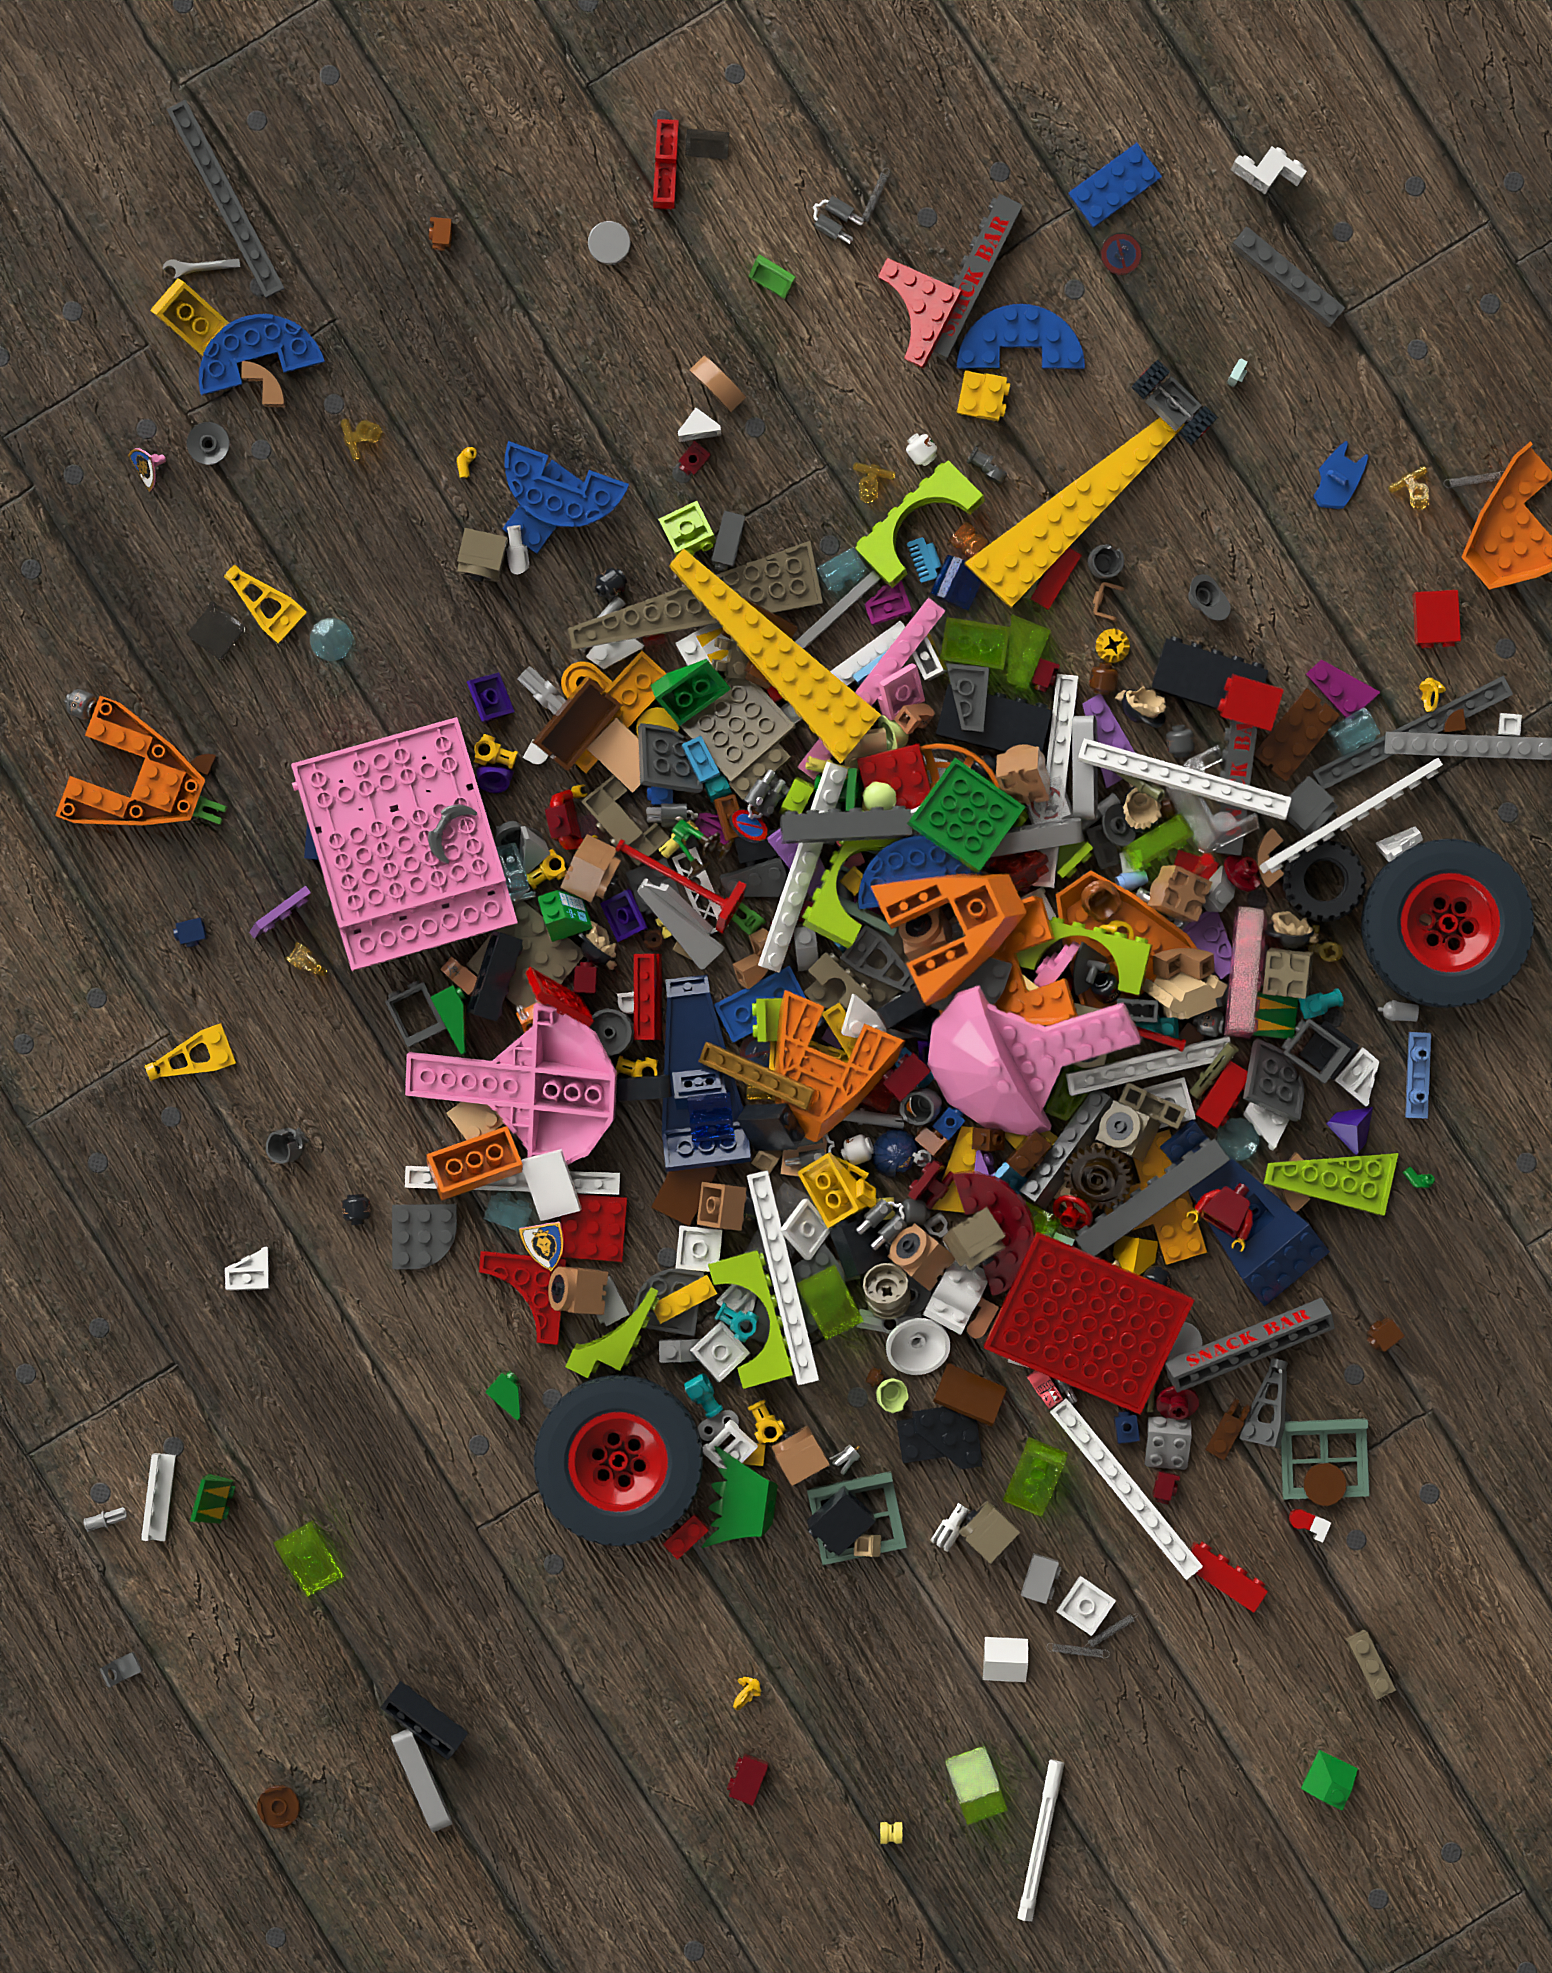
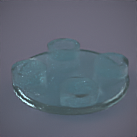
M327 618L321 620L313 627L310 634L312 650L318 657L324 660L334 661L342 659L352 646L351 630L339 619Z
M1233 1118L1227 1120L1225 1125L1220 1127L1217 1132L1216 1139L1225 1152L1235 1161L1251 1157L1258 1148L1259 1134L1255 1131L1253 1124L1249 1123L1246 1119Z

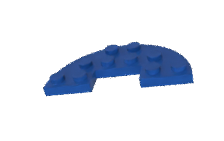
M1030 304L1003 306L981 317L966 334L957 359V369H999L1000 348H1042V369H1085L1084 355L1080 342L1070 326L1053 312Z
M272 314L245 316L224 326L207 345L199 368L200 393L203 396L243 385L237 365L242 363V361H250L278 353L283 373L324 363L325 360L315 340L295 322Z
M510 441L507 443L505 473L510 490L525 511L544 523L570 528L589 525L604 518L613 511L628 490L629 484L591 470L587 473L582 490L544 477L542 474L549 455Z
M923 835L905 837L883 848L866 868L859 888V909L880 906L871 888L874 885L953 874L977 873Z

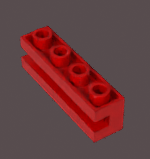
M634 954V1040H662V954Z
M1201 1541L1200 1544L1194 1542L1190 1551L1203 1566L1195 1574L1254 1613L1268 1593L1264 1588L1266 1584L1256 1577L1254 1580L1247 1577L1248 1572L1237 1565L1234 1568L1229 1565L1230 1560L1219 1553L1216 1556L1211 1553L1212 1548Z

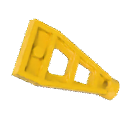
M233 565L224 575V578L232 583L260 627L278 644L307 614L291 597L242 572L236 565ZM249 584H254L263 591V594L255 602L245 593V589ZM265 598H272L281 604V609L271 619L266 618L260 609V604Z
M222 1023L199 1031L156 1062L145 1065L150 1081H153L159 1077L217 1071L236 1064ZM200 1043L206 1044L210 1060L203 1063L193 1062L190 1057L191 1049ZM183 1053L188 1065L183 1068L173 1069L170 1059ZM155 1066H158L160 1068L159 1074Z

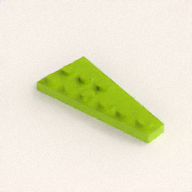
M1398 1153L1268 1163L1264 1184L1384 1216Z

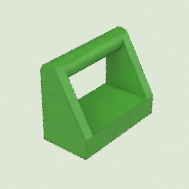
M760 254L756 258L748 278L784 300L796 282V276Z

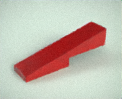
M657 119L653 208L675 209L679 120Z

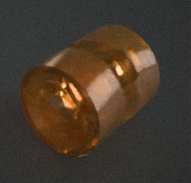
M968 521L948 540L955 548H962L961 554L968 560L979 553L989 542L981 533L975 534V528Z

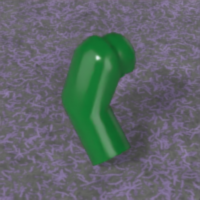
M1411 1166L1402 1172L1415 1188H1429L1435 1182L1432 1174L1417 1175Z

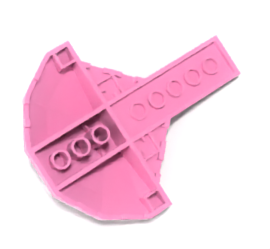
M980 986L958 992L939 1018L934 1021L931 1030L928 1067L947 1103L985 1128L1002 1129L1005 1132L1029 1136L1034 1130L1042 1133L1051 1129L1052 1125L1043 1108L1062 1066L1139 1044L1141 1037L1124 1003L1044 1027L1040 1024L1033 1025L1024 1021L1025 1018L1008 1012L1007 1014L997 1010L996 1006L987 1002Z
M536 1003L534 1005L533 1026L493 1061L414 1052L407 1053L405 1095L488 1104L493 1111L495 1110L500 1115L513 1134L515 1133L523 1142V1146L528 1150L527 1158L562 1149L566 1163L569 1165L589 1155L615 1119L617 1071L596 1032L566 1014L564 1016L556 1012L557 1009L549 1004L545 1006Z

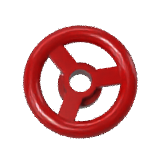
M1063 1195L1058 1197L1053 1203L1054 1216L1063 1226L1072 1230H1080L1086 1225L1088 1227L1091 1225L1093 1220L1092 1211L1082 1199L1072 1195ZM1062 1202H1066L1067 1208L1061 1215L1059 1205ZM1074 1203L1079 1205L1085 1211L1086 1215L1080 1213L1078 1209L1074 1207ZM1078 1220L1083 1221L1081 1224H1076Z

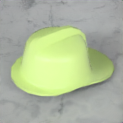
M881 715L878 718L879 728H885L887 751L904 747L908 742L909 734H906L895 720L891 721L884 715Z

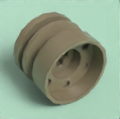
M889 1263L876 1265L867 1272L864 1277L863 1288L868 1308L872 1314L878 1318L888 1320L903 1315L911 1303L906 1273L899 1266Z

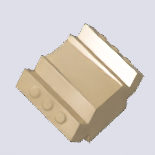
M1179 972L1167 980L1157 976L1153 982L1146 978L1142 990L1159 1001L1164 1016L1188 1019L1216 1008V998L1223 996L1227 985L1212 974L1198 980L1183 972Z

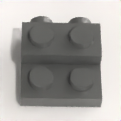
M666 858L657 861L670 868ZM647 865L626 872L641 913L645 912L646 915L654 913L637 892L645 878L658 887L662 883L669 885L679 894L674 880Z

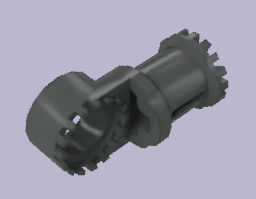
M975 446L966 463L976 465L982 469V472L989 479L1002 484L1007 473L1005 471L1002 472V469L999 470V467L997 468V466L990 464L994 456L984 454Z

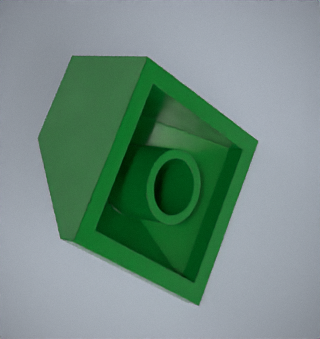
M1318 1750L1301 1789L1323 1802L1343 1810L1352 1791L1358 1768Z

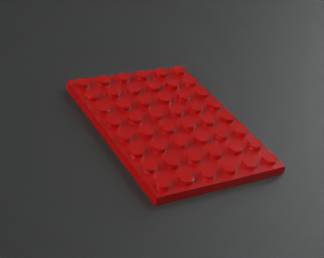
M1036 1232L983 1347L1026 1367L1137 1414H1141L1195 1300L1169 1287L1040 1232Z

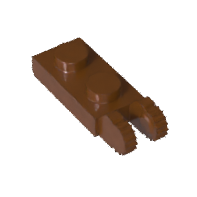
M1236 1398L1232 1401L1227 1412H1224L1205 1448L1206 1451L1222 1460H1225L1244 1425L1243 1421L1251 1409V1406L1246 1405L1238 1419L1231 1416L1239 1404V1400Z

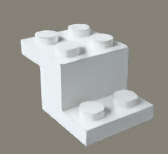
M1271 147L1257 167L1251 158L1239 155L1231 168V171L1263 194H1266L1279 174L1298 186L1307 172L1304 170L1305 167L1297 160H1290L1286 157L1287 153L1279 147L1276 149Z
M955 1260L949 1268H946L923 1315L961 1335L988 1283L984 1269L977 1267L969 1271L966 1265L960 1267Z

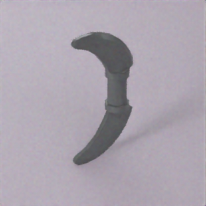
M451 805L441 810V820L433 831L428 832V843L432 853L444 863H449V859L442 849V836L448 823L461 815H477L474 809L465 805Z

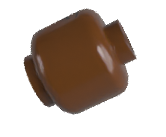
M1101 662L1099 666L1091 669L1089 686L1094 689V693L1110 695L1117 688L1119 673L1116 669L1112 668V664Z

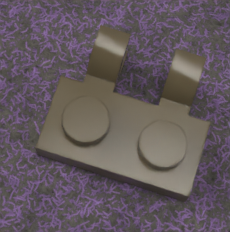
M732 636L730 640L716 638L714 646L729 651L727 661L712 659V666L717 671H725L724 676L745 679L747 672L744 669L749 658L738 647L737 642Z

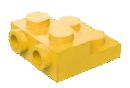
M965 371L957 414L998 422L999 417H1004L1006 404L1002 402L1004 395L1008 396L1010 383H1006L1007 377Z

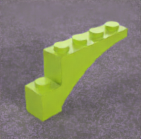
M651 1287L636 1311L613 1331L580 1345L576 1343L565 1367L588 1378L591 1372L596 1373L600 1365L599 1361L619 1371L623 1365L628 1366L632 1354L629 1353L631 1347H637L641 1339L638 1333L641 1328H646L650 1320L647 1314L650 1309H655L659 1298L656 1297L658 1290Z

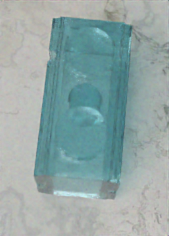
M852 547L816 568V571L828 592L833 590L835 593L846 587L845 582L851 579L855 582L862 578L866 568L856 550Z
M1364 707L1328 729V733L1336 748L1343 755L1350 752L1354 753L1360 745L1375 740L1376 735L1380 733L1373 717Z
M516 843L497 847L508 892L512 894L527 890L529 888L527 874Z
M497 1192L496 1196L491 1195L483 1218L484 1220L519 1231V1228L527 1227L533 1208L529 1207L530 1203L520 1199L517 1200V1203L510 1201V1196Z

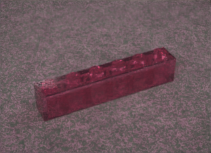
M1239 906L1235 911L1224 1035L1250 1038L1258 1028V1019H1255V1012H1258L1260 1006V999H1257V991H1260L1262 979L1258 978L1259 970L1261 971L1263 967V958H1260V953L1265 946L1262 930H1265L1267 917H1264L1263 909Z

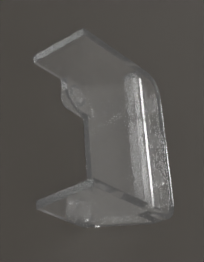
M1217 745L1187 760L1182 767L1205 773V768L1222 760L1220 747ZM1166 786L1167 794L1197 849L1203 853L1212 852L1259 828L1256 813L1238 822L1228 812H1219L1212 815L1202 796Z

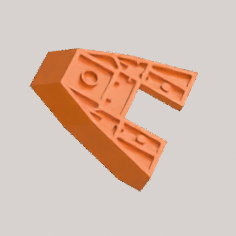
M1531 441L1513 456L1479 513L1461 556L1488 589L1537 578L1552 571V536L1523 504L1552 479V471L1531 448L1533 445Z
M1091 870L1056 894L1059 918L1065 919L1064 924L1072 925L1073 922L1086 924L1085 929L1093 930L1094 927H1100L1102 924L1107 925L1111 921L1119 920L1128 923L1132 927L1134 932L1133 940L1136 937L1149 939L1148 944H1152V950L1155 954L1178 948L1197 949L1187 933L1155 909L1147 906L1148 904L1135 894ZM1098 880L1112 883L1120 894L1122 902L1121 909L1102 922H1098L1094 917L1088 915L1081 906L1082 891L1088 884ZM1121 926L1117 928L1116 932L1128 934L1127 939L1129 938V932L1126 928ZM1077 935L1062 939L1063 946H1070L1073 941L1081 945V942H1084L1106 957V963L1114 959L1110 951L1093 938ZM1077 952L1069 962L1072 977ZM1091 987L1078 995L1081 1005L1098 1009H1106L1117 1005V1000L1110 1004L1099 1002L1093 994ZM1121 993L1119 998L1126 999L1123 993Z
M1031 896L1021 901L1027 912L997 951L990 956L991 958L1012 964L1005 989L993 1006H996L997 1010L1008 1014L1010 1012L1025 1018L1024 1021L1033 1025H1053L1076 1018L1078 1015L1067 979H1061L1027 992L1016 953L1055 938L1043 898Z
M785 990L779 1009L774 1071L812 1087L817 1092L810 1110H805L776 1096L775 1104L787 1103L803 1129L805 1138L817 1142L853 1112L897 1062L905 1040L864 1024L848 1063L809 1047L825 1007Z

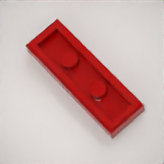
M1068 548L1047 570L1030 600L1049 610L1082 555Z

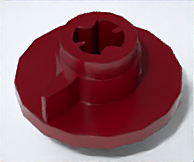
M1233 854L1225 859V873L1232 885L1243 891L1251 892L1261 884L1258 875L1259 867L1254 859Z
M1171 1386L1159 1393L1156 1399V1406L1159 1413L1165 1418L1181 1420L1190 1417L1196 1412L1199 1406V1398L1191 1388L1177 1393L1174 1386Z

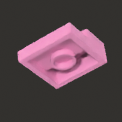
M913 663L878 683L881 696L877 698L881 715H884L891 721L894 720L904 705L918 704L925 701L918 668Z
M1073 941L1070 946L1065 945L1059 954L1054 952L1051 958L1047 955L1035 971L1038 974L1034 980L1035 985L1040 988L1055 982L1071 961L1080 945Z

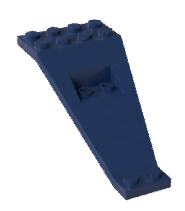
M708 974L666 979L667 1013L664 1075H671L673 1097L663 1098L662 1138L666 1172L752 1162L749 1140L737 1121L743 1106L735 1078L699 1062L705 1042H710L726 1049L710 995Z
M1191 1120L1163 1143L1160 1148L1171 1163H1175L1177 1166L1183 1162L1181 1157L1191 1150L1194 1153L1200 1150L1199 1144L1208 1139V1137L1196 1122ZM1231 1158L1230 1161L1188 1191L1197 1204L1205 1193L1215 1189L1221 1190L1226 1186L1234 1191L1239 1183L1248 1187L1249 1192L1245 1198L1251 1202L1249 1208L1253 1210V1226L1248 1238L1244 1240L1246 1245L1242 1252H1240L1242 1248L1240 1242H1236L1232 1249V1243L1238 1236L1233 1238L1208 1221L1207 1223L1239 1276L1265 1307L1330 1251L1303 1218Z

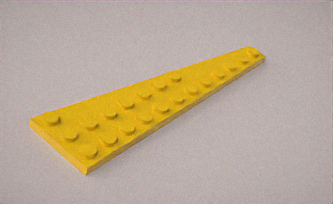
M1161 417L966 561L964 565L1011 608L1185 424L1175 432Z
M683 548L670 563L669 567L686 587L693 592V595L699 602L706 606L712 617L719 621L724 627L725 632L732 636L737 642L738 647L771 685L778 690L784 700L790 703L795 709L796 714L803 718L809 725L810 730L816 733L823 741V745L841 764L881 714Z

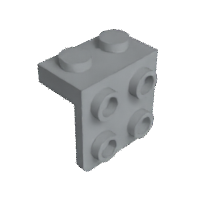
M1148 1417L1145 1465L1156 1468L1186 1469L1192 1437L1191 1420Z

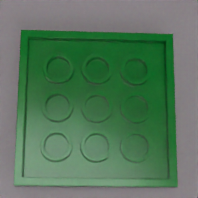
M954 758L907 825L978 874L1020 816L1025 806L960 760Z

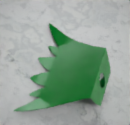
M714 1446L727 1469L718 1468L721 1475L727 1481L711 1484L713 1489L723 1499L712 1503L708 1509L722 1515V1517L711 1523V1526L719 1527V1529L705 1541L701 1548L731 1539L762 1537L773 1524L778 1485L760 1476L721 1448Z

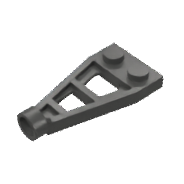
M867 924L857 935L853 945L849 949L847 948L840 957L841 960L857 972L903 992L910 991V986L916 984L908 967L884 937ZM875 949H880L888 959L883 969H875L867 964V959ZM893 964L897 965L904 972V977L899 982L886 975Z
M1271 1358L1267 1375L1244 1420L1240 1440L1274 1448L1280 1447L1285 1428L1286 1369L1288 1362ZM1271 1384L1278 1385V1394L1275 1401L1266 1399V1394ZM1267 1404L1274 1407V1420L1270 1424L1258 1420L1261 1409Z

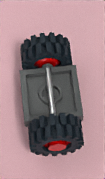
M1157 360L1139 377L1131 388L1142 399H1145L1155 390L1145 403L1175 432L1186 421L1189 422L1179 434L1192 445L1210 428L1218 417L1206 406L1194 416L1193 414L1202 405L1172 376L1161 384L1170 371Z

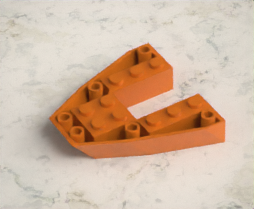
M99 696L85 736L145 758L130 798L70 776L55 816L73 823L151 825L191 820L205 779L170 742L117 701Z
M953 874L871 886L891 929L950 902L965 933L964 937L906 963L926 1006L940 1001L951 994L997 951L1027 913L1009 874Z

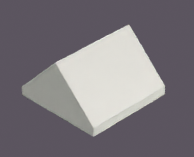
M697 408L694 409L678 431L679 442L721 436L720 425Z
M985 1637L983 1680L1026 1682L1028 1639Z

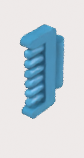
M923 537L908 542L907 547H912L909 549V552L916 551L911 553V557L918 556L913 558V562H917L914 566L919 567L916 571L921 572L918 574L919 577H922L920 582L924 583L937 578L938 575L935 569L942 567L934 543L926 545Z

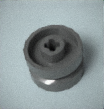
M613 1009L600 1010L592 1015L594 1022L589 1028L596 1032L608 1056L622 1055L630 1049L634 1043V1023L629 1016ZM610 1028L613 1030L612 1036L606 1035L607 1030L610 1031Z

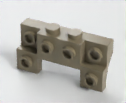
M613 774L581 802L598 820L596 826L604 834L607 831L613 837L610 839V842L615 847H617L622 839L625 841V844L649 857L662 847L670 837L657 823L644 833L616 803L628 790ZM629 856L636 863L637 866L642 864V862Z

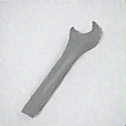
M173 259L166 261L162 269L165 271L169 267L176 270L174 278L177 280L192 272L240 267L239 259L202 263H184Z

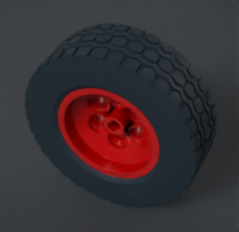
M1438 839L1421 843L1404 851L1379 871L1371 883L1363 903L1361 936L1366 955L1370 963H1372L1374 970L1396 993L1412 1002L1438 1008L1461 1007L1491 997L1502 990L1517 975L1528 956V951H1530L1532 944L1534 913L1525 884H1523L1519 874L1514 871V868L1503 857L1491 851V849L1471 841ZM1436 898L1442 899L1444 903L1441 910L1436 909L1433 905ZM1457 902L1463 903L1465 907L1462 914L1455 911L1454 907ZM1422 914L1430 916L1431 922L1429 925L1423 926L1420 923L1419 918ZM1444 918L1450 923L1448 930L1445 929L1446 925L1442 924ZM1464 922H1468L1472 926L1469 934L1462 931V924ZM1430 934H1433L1437 939V943L1434 946L1428 945L1426 941ZM1451 938L1458 942V947L1455 950H1451L1448 947V941Z
M609 1375L595 1378L569 1391L547 1415L539 1431L534 1450V1473L537 1487L551 1514L560 1524L575 1535L590 1542L606 1546H629L643 1543L669 1530L681 1519L693 1502L700 1485L703 1469V1449L700 1434L687 1408L676 1396L659 1384L631 1375ZM617 1433L620 1441L617 1444H611L608 1441L609 1434ZM631 1439H638L641 1444L640 1448L632 1450L628 1445ZM595 1448H601L605 1454L602 1459L594 1458L592 1452ZM616 1455L624 1457L622 1465L614 1463L613 1460L616 1458ZM636 1460H643L646 1468L642 1471L636 1470L634 1468ZM600 1469H607L609 1471L610 1477L607 1480H601L598 1477ZM621 1475H628L631 1482L629 1485L623 1486L619 1483L618 1478Z

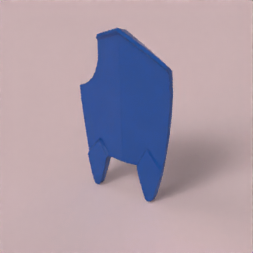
M1345 441L1327 458L1318 469L1321 481L1319 488L1313 495L1319 507L1344 508L1361 479L1367 464L1368 454L1364 455L1358 462H1353L1344 456L1348 444Z

